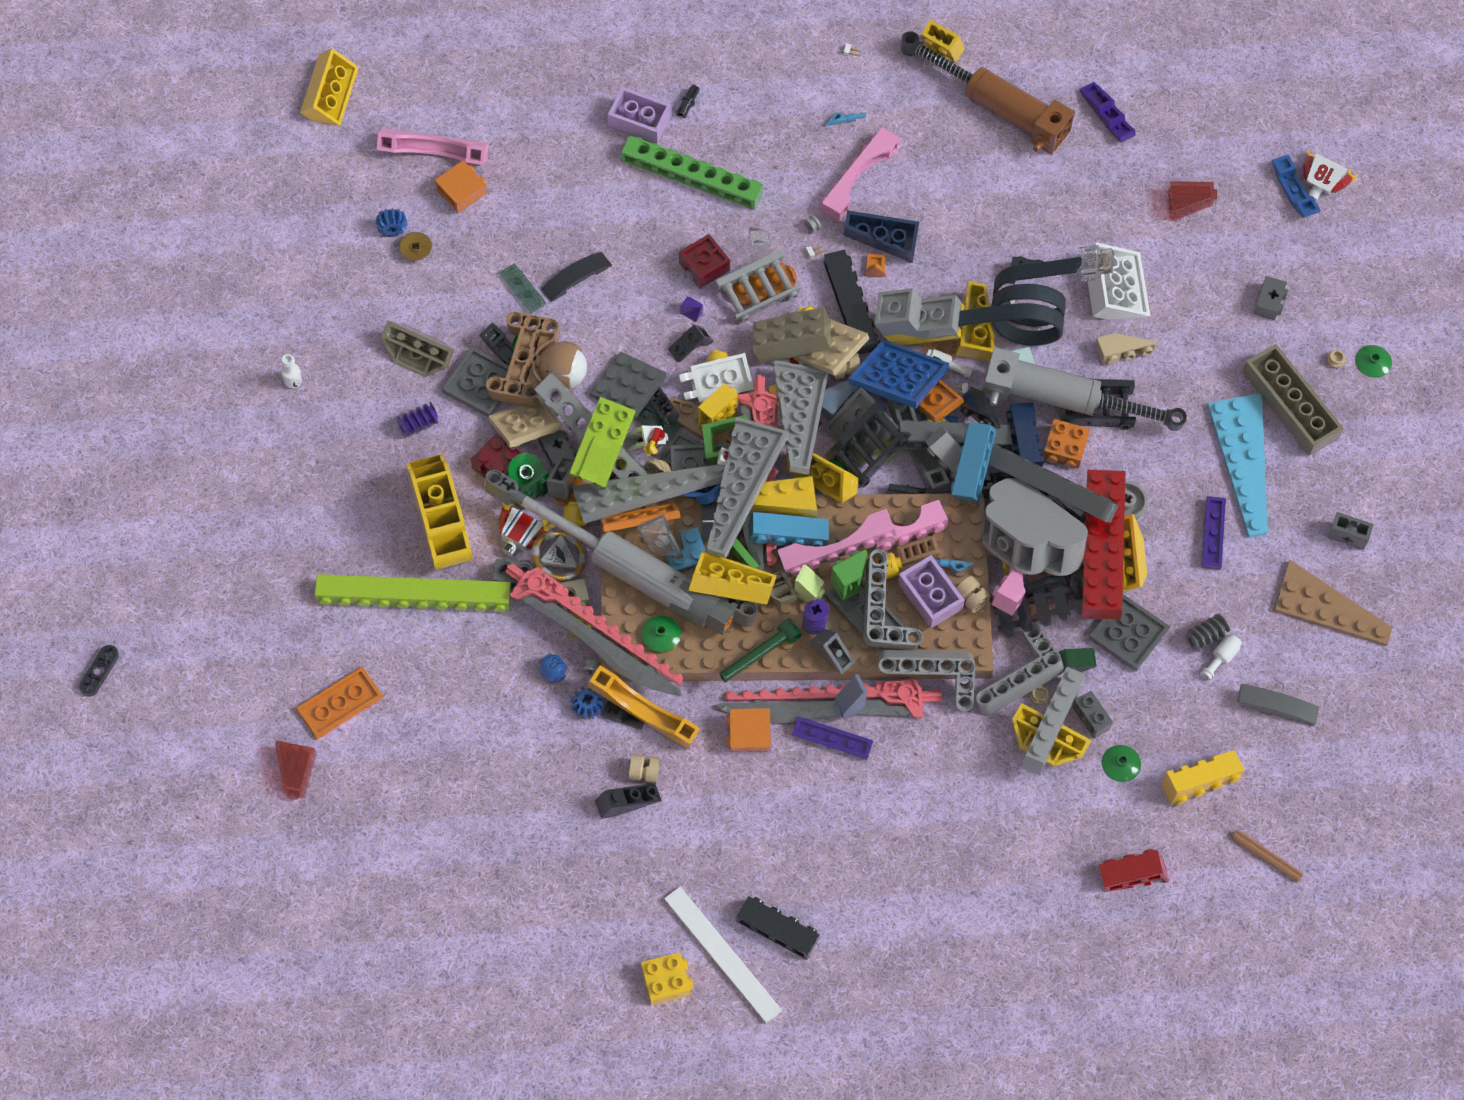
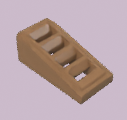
M935 536L920 539L896 548L902 566L920 562L930 555L937 559L940 554ZM922 547H923V549H924V553H923V554H921V550H920V548H922ZM912 549L916 550V556L913 555ZM908 550L909 558L906 559L904 551Z

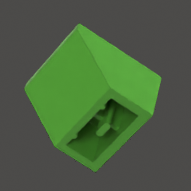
M866 549L861 552H854L850 558L844 561L840 560L832 567L830 584L842 602L858 594L866 568Z

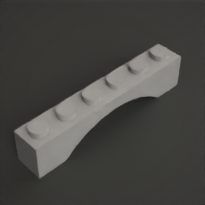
M1069 667L1066 668L1025 755L1022 765L1023 769L1039 776L1041 775L1063 722L1080 691L1085 677L1084 673Z

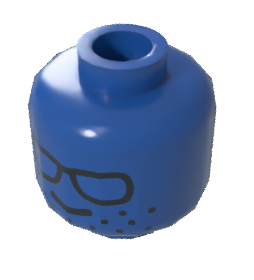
M549 653L539 661L538 670L547 682L556 681L559 683L566 677L565 673L568 667L559 655Z

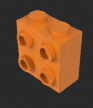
M464 160L435 179L436 190L457 213L487 194V183L484 178L479 177L472 165H468Z
M1054 419L1043 454L1044 459L1052 464H1064L1065 467L1070 469L1079 468L1090 429Z
M770 708L730 709V715H726V725L730 727V734H727V746H730L731 752L771 751Z

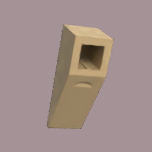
M1117 333L1097 337L1095 343L1101 363H1108L1109 365L1115 364L1118 360L1122 359L1131 360L1142 354L1143 356H1148L1155 351L1157 342L1154 340Z

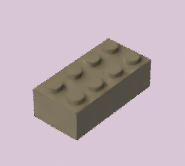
M825 307L753 322V351L760 364L831 349V320Z

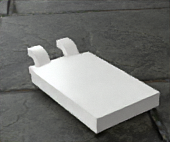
M745 353L690 366L691 372L679 375L680 383L691 380L693 391L683 394L686 401L698 398L699 403H702L724 383L729 387L732 386L738 394L754 390Z

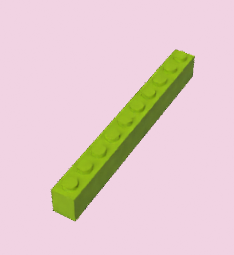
M317 574L315 587L316 602L324 606L331 605V603H339L341 606L358 604L361 607L377 605L381 608H388L391 605L401 609L416 606V608L422 610L428 607H436L438 610L455 608L458 611L474 609L478 612L490 609L502 613L505 610H510L511 582Z

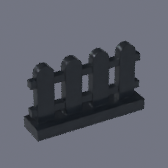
M1052 575L1023 584L1026 592L1021 604L1017 608L1019 620L1012 621L1010 614L997 607L993 609L995 615H999L1000 625L997 626L998 631L1002 632L1007 638L1014 635L1015 627L1021 626L1024 632H1030L1035 621H1039L1042 626L1047 627L1052 622L1051 617L1058 615L1060 620L1067 621L1070 618V611L1073 610L1072 605H1068L1066 594L1069 593L1068 580L1065 575ZM990 594V602L993 603L995 597ZM1054 597L1056 609L1049 610L1047 599ZM1035 603L1037 614L1031 616L1029 605Z

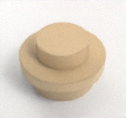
M1333 350L1328 354L1327 362L1330 366L1340 368L1345 364L1346 357L1341 350Z
M1040 686L1030 692V699L1034 704L1043 705L1049 699V691L1045 687Z

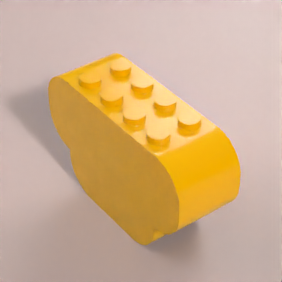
M443 453L405 463L434 569L439 570L473 561L463 514L449 466Z

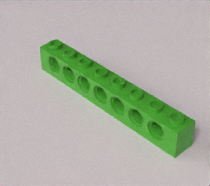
M630 135L621 152V161L753 210H755L763 193V184L757 180H750L740 174L731 173L724 168L712 166L705 161L701 162L689 155L677 153L673 149H666L656 143L644 141L640 137Z

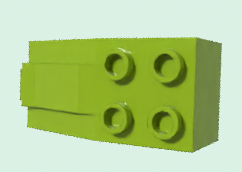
M600 397L569 475L605 489L636 411Z

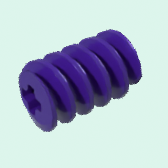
M431 401L429 402L430 407L425 403L423 404V410L418 406L416 407V413L410 410L409 416L406 413L402 414V419L396 416L402 433L411 436L410 430H413L415 433H418L417 427L425 430L424 424L426 423L431 427L432 420L438 424V415Z
M812 600L804 607L802 624L805 631L810 634H818L827 627L829 607L824 600Z

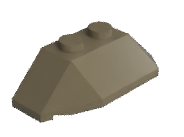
M389 320L381 336L394 363L425 377L447 368L454 353V349L445 342L412 327Z

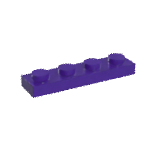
M1206 497L1201 568L1221 570L1226 498Z
M799 716L792 736L868 760L873 744L871 739Z

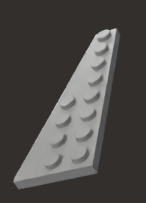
M775 360L773 370L783 430L788 431L789 435L785 442L789 471L809 475L828 373L814 367Z
M736 417L734 431H732V441L728 449L727 463H725L721 481L720 496L717 500L718 505L714 513L713 528L707 545L709 554L723 558L727 557L789 436L788 431Z
M711 465L609 480L605 489L592 485L593 483L572 486L585 524L719 484L722 481L725 467L723 465Z

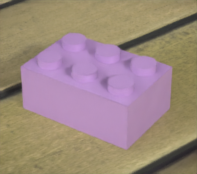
M621 87L608 113V126L658 144L671 118V104Z
M932 555L899 574L898 585L930 629L963 610L964 598Z

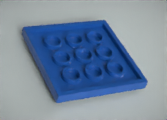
M882 340L849 377L848 384L857 388L861 387L873 394L916 409L949 370V363Z

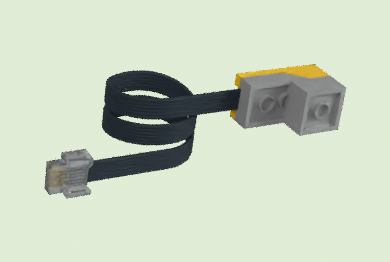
M1099 245L1080 247V252L1083 253L1082 257L1008 267L999 272L995 278L991 307L964 310V305L956 295L921 299L913 288L879 292L874 325L887 341L900 346L961 338L962 331L959 326L992 322L994 328L1001 336L1013 343L1026 346L1051 344L1058 341L1063 335L1066 307L1065 296L1054 288L1039 284H1015L1000 290L999 288L1013 281L1077 273L1082 282L1101 280V274L1113 273L1114 251L1112 248L1101 249ZM1022 299L1038 300L1050 303L1057 308L1053 309L1034 303L1010 304L1008 301ZM1005 320L1029 327L1053 325L1054 327L1036 331L1024 330L1012 326Z

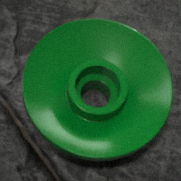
M1377 345L1362 347L1355 357L1358 370L1368 377H1382L1392 367L1390 354L1384 348Z
M529 453L515 456L508 466V476L518 483L520 490L544 471L542 462L536 456ZM522 470L526 471V476L522 475Z
M668 616L652 617L642 628V640L652 651H670L680 641V627L675 620ZM663 629L665 632L658 633V630Z
M1115 745L1104 753L1102 768L1109 778L1118 782H1127L1139 774L1141 760L1137 752L1131 747ZM1119 759H1124L1126 763H1120Z

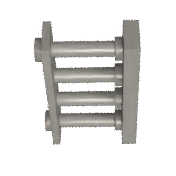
M781 250L715 281L714 287L716 291L720 292L723 290V292H726L738 313L734 316V323L739 321L744 323L750 319V316L787 298L792 300L799 295L800 284L792 287L781 267L784 257ZM770 267L775 270L786 290L776 295L764 273ZM753 275L758 276L770 297L761 303L748 281L749 277ZM739 283L743 285L754 305L753 307L746 310L743 309L732 289L734 284Z

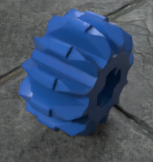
M391 208L379 211V215L376 216V225L378 232L384 236H398V233H404L407 220L404 212H401L400 209L394 210Z
M583 686L581 687V692H574L575 697L571 698V702L573 703L572 710L576 711L577 717L583 713L584 720L587 718V715L594 719V712L598 715L601 714L600 709L604 708L603 696L592 691L590 688L585 690ZM589 700V703L591 702V704L587 705L585 701Z

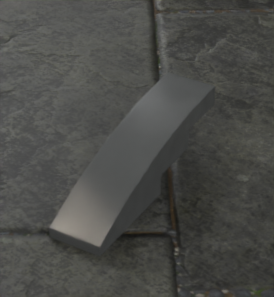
M1247 684L1240 685L1238 703L1266 715L1272 716L1275 714L1287 720L1293 721L1296 719L1308 725H1316L1319 706L1272 690Z

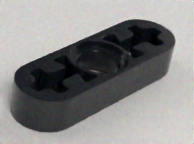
M659 387L649 401L665 424H672L679 418V413Z
M106 645L98 653L80 682V690L83 695L91 697L99 691L119 658V653L115 646ZM112 651L114 656H109L107 658L105 653H110ZM97 667L105 668L102 675L94 674ZM90 676L94 678L92 683L93 689L86 691L85 685L91 684L92 678Z

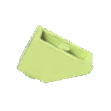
M803 565L795 580L794 591L797 598L806 602L822 599L826 591L823 589L824 581L807 565Z

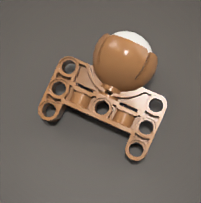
M510 312L507 315L506 323L508 330L511 334L517 335L518 339L506 378L490 377L486 382L487 392L491 399L527 407H536L540 404L541 400L536 396L535 388L550 373L554 374L571 392L581 384L587 374L586 358L582 353V348L576 343L570 341L558 342L560 329L555 319L521 312Z

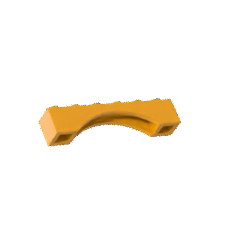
M601 665L588 683V688L686 749L689 748L701 729L687 719L650 702Z

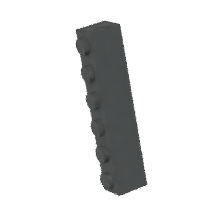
M927 420L899 421V429L897 431L899 433L902 431L910 432L911 436L908 438V443L898 450L928 451L927 448L929 446L925 440L941 426L962 447L965 442V429L968 428L969 423L930 422ZM1000 424V429L993 427L996 430L993 443L1009 451L1012 445L1010 425Z

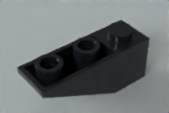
M971 386L962 397L964 403L960 405L961 413L968 418L971 416L978 423L982 421L984 424L1000 429L1001 426L994 407L989 404L990 400L981 390Z
M656 783L605 790L595 800L600 817L603 819L616 817L661 802L662 800Z

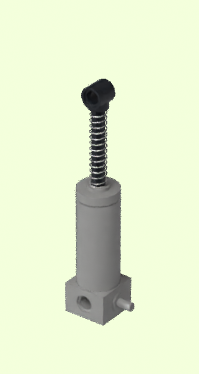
M996 347L993 349L982 389L985 395L991 396L989 404L992 406L997 405L998 398L1007 400L1008 395H1013L1090 416L1093 415L1094 409L1100 405L1101 407H1106V409L1108 407L1111 410L1116 409V411L1130 413V415L1135 414V416L1139 415L1140 417L1154 419V421H1162L1163 425L1171 431H1179L1187 420V414L1181 408L1160 410L1156 407L1152 408V406L1142 405V403L1137 404V402H1129L1128 400L1118 399V397H1110L1101 393V381L1018 360L1019 353ZM1172 417H1178L1180 422H1174Z

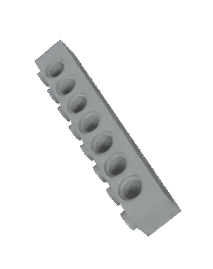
M550 373L535 388L536 396L543 403L547 402L551 406L549 410L555 416L559 415L564 420L562 422L564 426L569 430L573 429L577 433L575 437L582 443L593 414L554 374ZM555 391H558L560 394V399L557 402L552 400V394ZM567 405L573 407V413L569 416L565 413ZM581 418L586 421L584 429L578 427V421ZM622 446L612 470L616 474L615 479L629 478L632 473H636L638 476L650 475ZM620 459L626 463L623 470H619L617 467V462Z

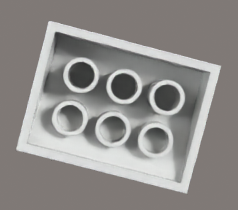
M1097 242L1083 252V256L1111 253V257H1109L1111 258L1110 267L1086 272L1093 317L1106 320L1150 317L1140 252Z

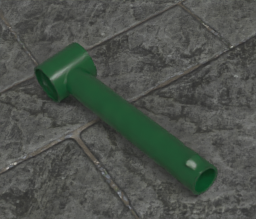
M791 618L784 620L777 627L778 633L719 672L721 679L726 683L785 641L788 644H793L800 639L803 633Z

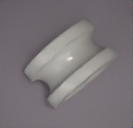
M814 215L804 220L805 227L811 233H815L816 229L819 230L821 228L819 220Z
M586 660L582 672L593 676L601 664L596 661Z

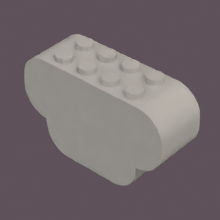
M1004 479L990 488L982 537L983 545L990 552L1022 574L1032 575L1045 571L1052 575L1064 576L1082 567L1088 534L1087 528L1083 523L1032 485L1020 479Z

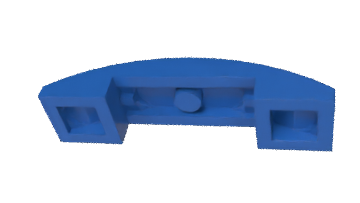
M1289 154L1273 159L1272 165L1277 179L1294 209L1303 218L1319 213L1321 210L1313 196L1309 197L1295 173L1296 167Z

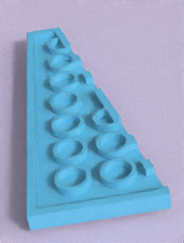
M1259 393L1209 402L1207 404L1248 538L1267 535L1262 395Z

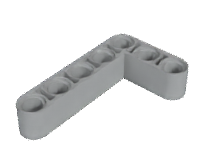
M875 549L866 561L863 640L866 645L871 647L914 650L923 639L920 630L916 628L884 626L887 555L883 550ZM872 557H878L881 563H875ZM872 576L879 577L880 582H874ZM871 595H877L879 601L872 600ZM875 613L879 620H873L870 614ZM869 633H876L878 639H872ZM889 634H894L897 637V641H892L889 638ZM908 636H914L917 642H910Z
M1033 625V629L1030 632H1024L1028 647L1037 659L981 690L976 695V701L982 714H993L1059 676L1064 671L1059 652L1038 625Z
M883 650L879 653V669L886 674L955 675L954 697L956 707L960 711H968L973 707L975 662L970 652ZM886 659L891 660V663L884 664L882 662ZM904 660L911 661L909 664H903L902 662ZM924 660L931 661L928 665L922 664ZM945 660L950 661L948 665H942L941 663ZM963 661H970L968 665L964 666L961 664ZM963 679L969 680L968 683H960ZM962 697L968 698L965 702L959 701Z

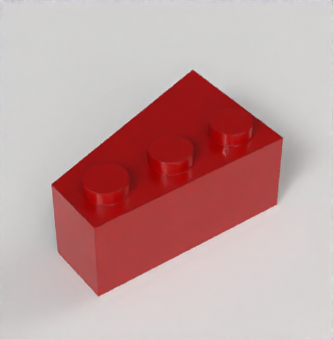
M1148 849L1143 851V854H1128L1123 856V859H1108L1103 864H1099L1103 885L1107 892L1133 888L1134 885L1142 883L1148 886L1151 885V881L1163 879L1164 883L1169 882L1164 859L1158 850Z

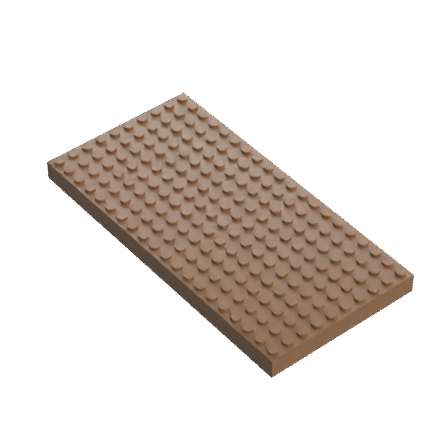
M856 494L843 503L828 495H815L818 518L829 519V541L826 546L848 538L859 529L868 515L887 509L892 524L896 526H909L920 517L922 505L939 500L948 518L947 526L941 532H932L924 537H936L940 554L939 558L935 560H940L941 558L974 563L973 566L959 573H954L949 567H941V569L955 588L966 578L973 576L980 583L979 588H984L989 593L987 548L982 543L985 521L983 494L980 496L979 503L960 501L952 494ZM676 496L632 509L638 510L675 503L680 511L681 518L613 530L612 532L669 565L666 554L684 550L679 532L698 527L702 539L701 503L695 501L693 497ZM714 501V502L709 503V504H718V503H717V501ZM601 526V537H602L606 532L603 531V528H602V526ZM741 528L739 542L749 553ZM915 538V539L910 540L908 543H911V542H914V541H917V540H920V539ZM703 542L706 552H708V542ZM766 543L763 544L765 572L773 574L781 570L785 571L778 550L789 545L777 546L775 550L771 551L777 558V562L773 566H768ZM901 545L893 546L888 551H885V553L892 552L895 557H899L896 548ZM873 547L866 549L867 558L874 551ZM922 547L920 548L921 554L924 553V549ZM912 549L913 555L916 556V550ZM908 550L904 551L906 559L909 558ZM733 554L726 557V559L740 563ZM847 555L839 557L834 562H826L820 564L818 568L812 569L824 581L823 589L826 591L822 600L829 607L826 629L839 635L855 660L843 674H839L829 665L812 645L811 640L817 634H810L803 628L804 607L808 603L804 600L797 598V601L783 606L776 604L770 599L767 605L752 602L757 607L754 624L750 627H744L733 621L725 634L721 635L709 627L702 629L601 568V616L606 618V625H617L619 635H630L632 639L631 644H642L645 654H655L658 659L656 663L668 664L670 667L669 672L681 673L682 681H723L719 672L778 633L777 627L788 618H791L803 633L800 639L793 644H788L785 641L729 681L851 680L857 674L861 680L955 679V675L886 674L879 669L878 655L881 651L904 649L882 648L876 653L871 646L865 644L862 636L826 598V594L833 589L830 584L832 567L836 562L850 558ZM917 563L903 565V568L899 569L900 573ZM696 568L680 573L692 579ZM866 568L863 576L864 582L866 580ZM789 576L793 589H795L797 576ZM872 576L874 582H880L879 577ZM899 576L886 580L885 605L907 628H916L923 635L922 642L914 650L970 652L975 662V679L992 678L994 668L990 600L975 613L968 609L965 605L966 601H964L963 610L930 629L898 585ZM783 579L776 580L774 584L783 581ZM787 593V594L778 596L777 598L780 599V598L785 597V596H788V595H790V594ZM668 616L677 622L680 627L681 637L675 648L667 652H655L644 644L642 628L652 617ZM663 629L658 630V633L665 632ZM601 633V636L609 640L611 643H613L614 645H616L617 647L631 655L633 658H635L645 666H648L642 660H640L639 658H637L636 656H634L633 654L625 650L623 647H621L620 645H618L617 643H615L614 641H612L611 639H609ZM908 636L910 642H917L914 636ZM601 658L602 667L618 676L623 682H633L613 671ZM886 659L882 663L889 664L891 660ZM904 660L902 663L909 664L911 663V661ZM924 660L922 664L928 665L931 661ZM945 660L941 664L948 665L950 661ZM963 661L961 664L965 666L968 665L970 661ZM656 670L654 671L655 673H657L658 675H660L661 677H663V678L666 679L667 681H671V680H669L668 678H666L665 676H663L661 673H659L658 671H656Z

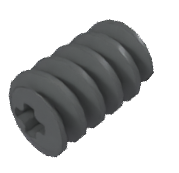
M1215 614L1213 617L1208 618L1207 621H1202L1200 625L1198 624L1194 628H1190L1186 633V637L1196 652H1200V646L1205 649L1207 647L1206 642L1212 645V638L1215 641H1219V635L1224 638L1226 636L1225 631L1230 632V628L1221 614Z

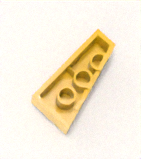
M968 281L963 292L962 304L964 305V310L990 306L986 284ZM991 322L959 326L962 331L961 338L957 339L955 355L990 362L994 349V332H992Z
M813 476L765 482L749 514L759 512L818 518Z
M702 551L688 591L767 605L777 575Z
M1232 750L1210 758V762H1206V760L1198 761L1192 768H1189L1188 765L1182 766L1175 773L1173 770L1166 771L1161 786L1170 804L1177 803V805H1182L1190 797L1195 796V798H1199L1210 789L1216 791L1224 786L1223 784L1227 782L1233 784L1240 781L1245 770L1236 752Z

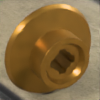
M411 232L401 239L399 250L405 258L417 261L429 255L432 250V242L424 233Z

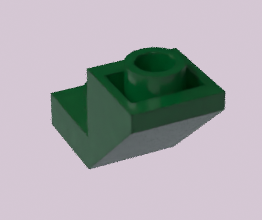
M1093 648L1064 649L1059 651L1064 666L1063 672H1065L1067 667L1079 672L1097 667Z

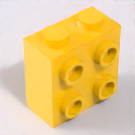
M931 19L921 32L926 46L949 61L951 60L956 63L965 50L959 35Z
M725 383L722 384L698 406V425L702 428L704 424L735 417L738 413L737 391L732 386L729 387Z
M681 952L641 962V969L651 1006L691 996V989H694L691 977L687 978L685 970H688L686 958H682Z

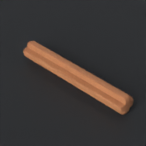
M1236 830L1233 834L1232 839L1296 883L1303 877V872L1242 831Z

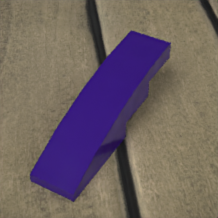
M1093 82L1080 89V93L1099 119L1120 143L1136 136L1135 129L1125 121V115L1115 106V100L1099 85Z

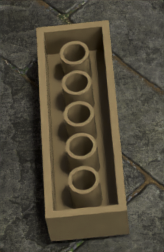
M1277 344L1246 361L1242 372L1257 391L1261 393L1264 400L1309 456L1340 438L1344 429Z

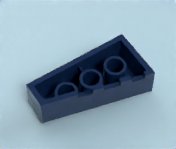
M847 210L843 236L913 263L919 222Z
M1033 402L1010 404L1009 411H1006V420L1011 425L1010 432L1011 439H1013L1011 452L1043 467L1044 456H1041L1042 446L1041 443H1038L1039 431L1037 428H1034L1036 427V416Z

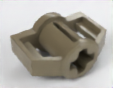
M781 570L773 573L777 575L775 581L783 579V581L773 585L769 599L780 606L797 601V595L785 571ZM787 593L790 594V595L785 596V597H782V598H780V599L777 598L778 596H781V595H784V594H787Z

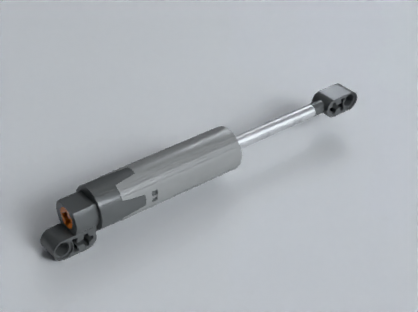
M490 470L487 472L485 491L505 504H514L515 502L592 547L594 549L591 555L592 563L702 629L709 627L723 635L733 621L744 627H750L754 624L757 614V607L754 603L688 591L692 581L691 578L612 531L606 532L599 539L518 491V483L500 471Z

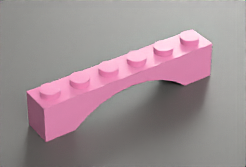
M883 127L879 132H875L871 137V142L868 145L865 144L859 157L853 159L851 167L848 170H844L839 182L833 184L831 192L828 195H824L820 202L822 204L821 212L839 222L847 213V210H849V192L856 178L869 166L889 159L899 147L900 137Z
M382 128L378 132L377 150L434 154L484 165L488 157V142Z
M887 509L868 515L856 532L838 543L819 547L795 543L779 549L778 553L787 576H798L803 565H807L811 570L816 569L820 564L834 562L844 555L850 556L857 550L871 548L881 541H890L897 535Z
M1010 567L1009 575L1005 574L1000 583L1001 587L997 586L992 594L995 597L992 605L1013 615L1021 604L1026 591L1023 585V574Z

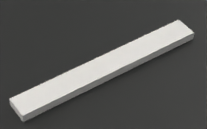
M681 887L664 898V901L765 1024L782 1012L778 1004Z

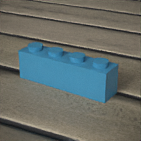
M969 422L968 428L965 429L964 446L960 449L961 458L955 470L956 479L951 486V493L957 500L979 503L996 430L991 425Z
M753 512L749 519V541L757 544L774 543L777 546L795 543L813 547L826 546L829 541V519Z

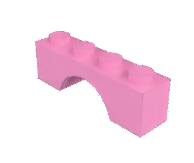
M936 500L922 505L920 517L909 526H896L893 524L897 536H894L890 541L876 543L873 546L874 550L880 549L885 552L898 544L905 545L912 539H922L929 533L943 531L947 526L948 518L940 501Z

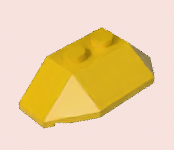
M1133 514L1126 515L1124 520L1123 591L1142 588L1147 576L1144 538Z
M1021 703L1012 718L1019 748L1027 752L1044 715ZM1062 725L1046 763L1056 767L1080 759L1092 740Z

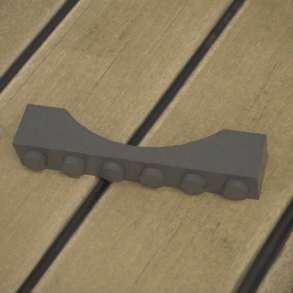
M887 398L886 405L897 425L899 421L903 420L918 421L913 407ZM908 450L928 494L947 493L950 481L937 459L929 451Z

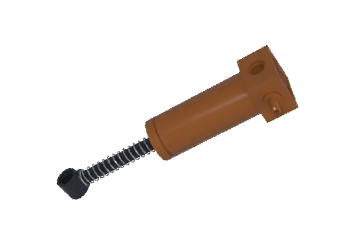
M908 31L903 34L901 52L904 55L916 56L918 54L922 59H926L930 63L932 62L934 66H938L942 70L944 69L947 71L946 73L949 72L953 77H957V79H961V82L968 84L965 96L1031 134V143L1034 144V151L1039 152L1040 149H1043L1052 155L1070 133L1075 115L1074 110L1055 99L1050 105H1047L984 67H980L974 74H971V71L964 70L963 67H959L955 62L952 63L951 60L949 61L947 58L940 56L939 53H935L936 51H932L928 46L925 47L923 42L919 40L917 33Z

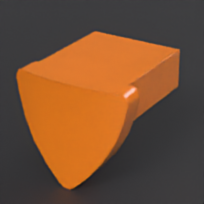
M867 254L864 276L886 277L885 255Z

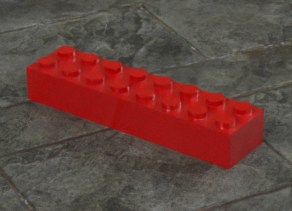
M1087 469L1086 488L1116 502L1119 506L1111 523L1085 512V526L1088 534L1084 553L1082 618L1121 620L1126 471Z

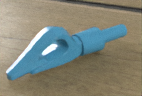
M837 112L825 124V127L856 121L858 118L866 117V112L848 115Z
M941 558L940 560H935L940 567H949L954 573L962 572L974 565V563Z

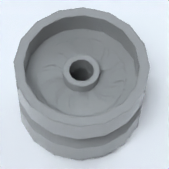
M1126 481L1125 516L1133 514L1137 524H1139L1145 514L1148 497L1145 490L1139 484Z

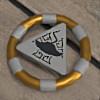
M551 530L540 535L533 544L531 557L535 567L541 568L558 582H567L575 579L584 570L586 565L585 550L580 541L564 531ZM557 537L558 539L540 561L539 549L541 544L546 540ZM565 540L577 549L579 554L578 566ZM542 564L550 565L555 569L563 567L575 570L559 575L552 573Z

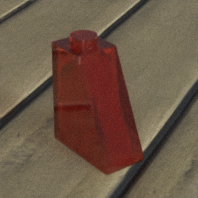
M1170 181L1168 188L1170 221L1178 220L1211 207L1214 200L1217 199V189H1214V182Z
M276 740L275 745L284 793L288 798L298 800L299 797L305 798L317 756L316 750L312 747Z

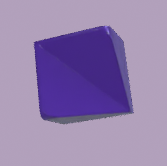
M687 296L680 305V314L697 322L703 314V304Z

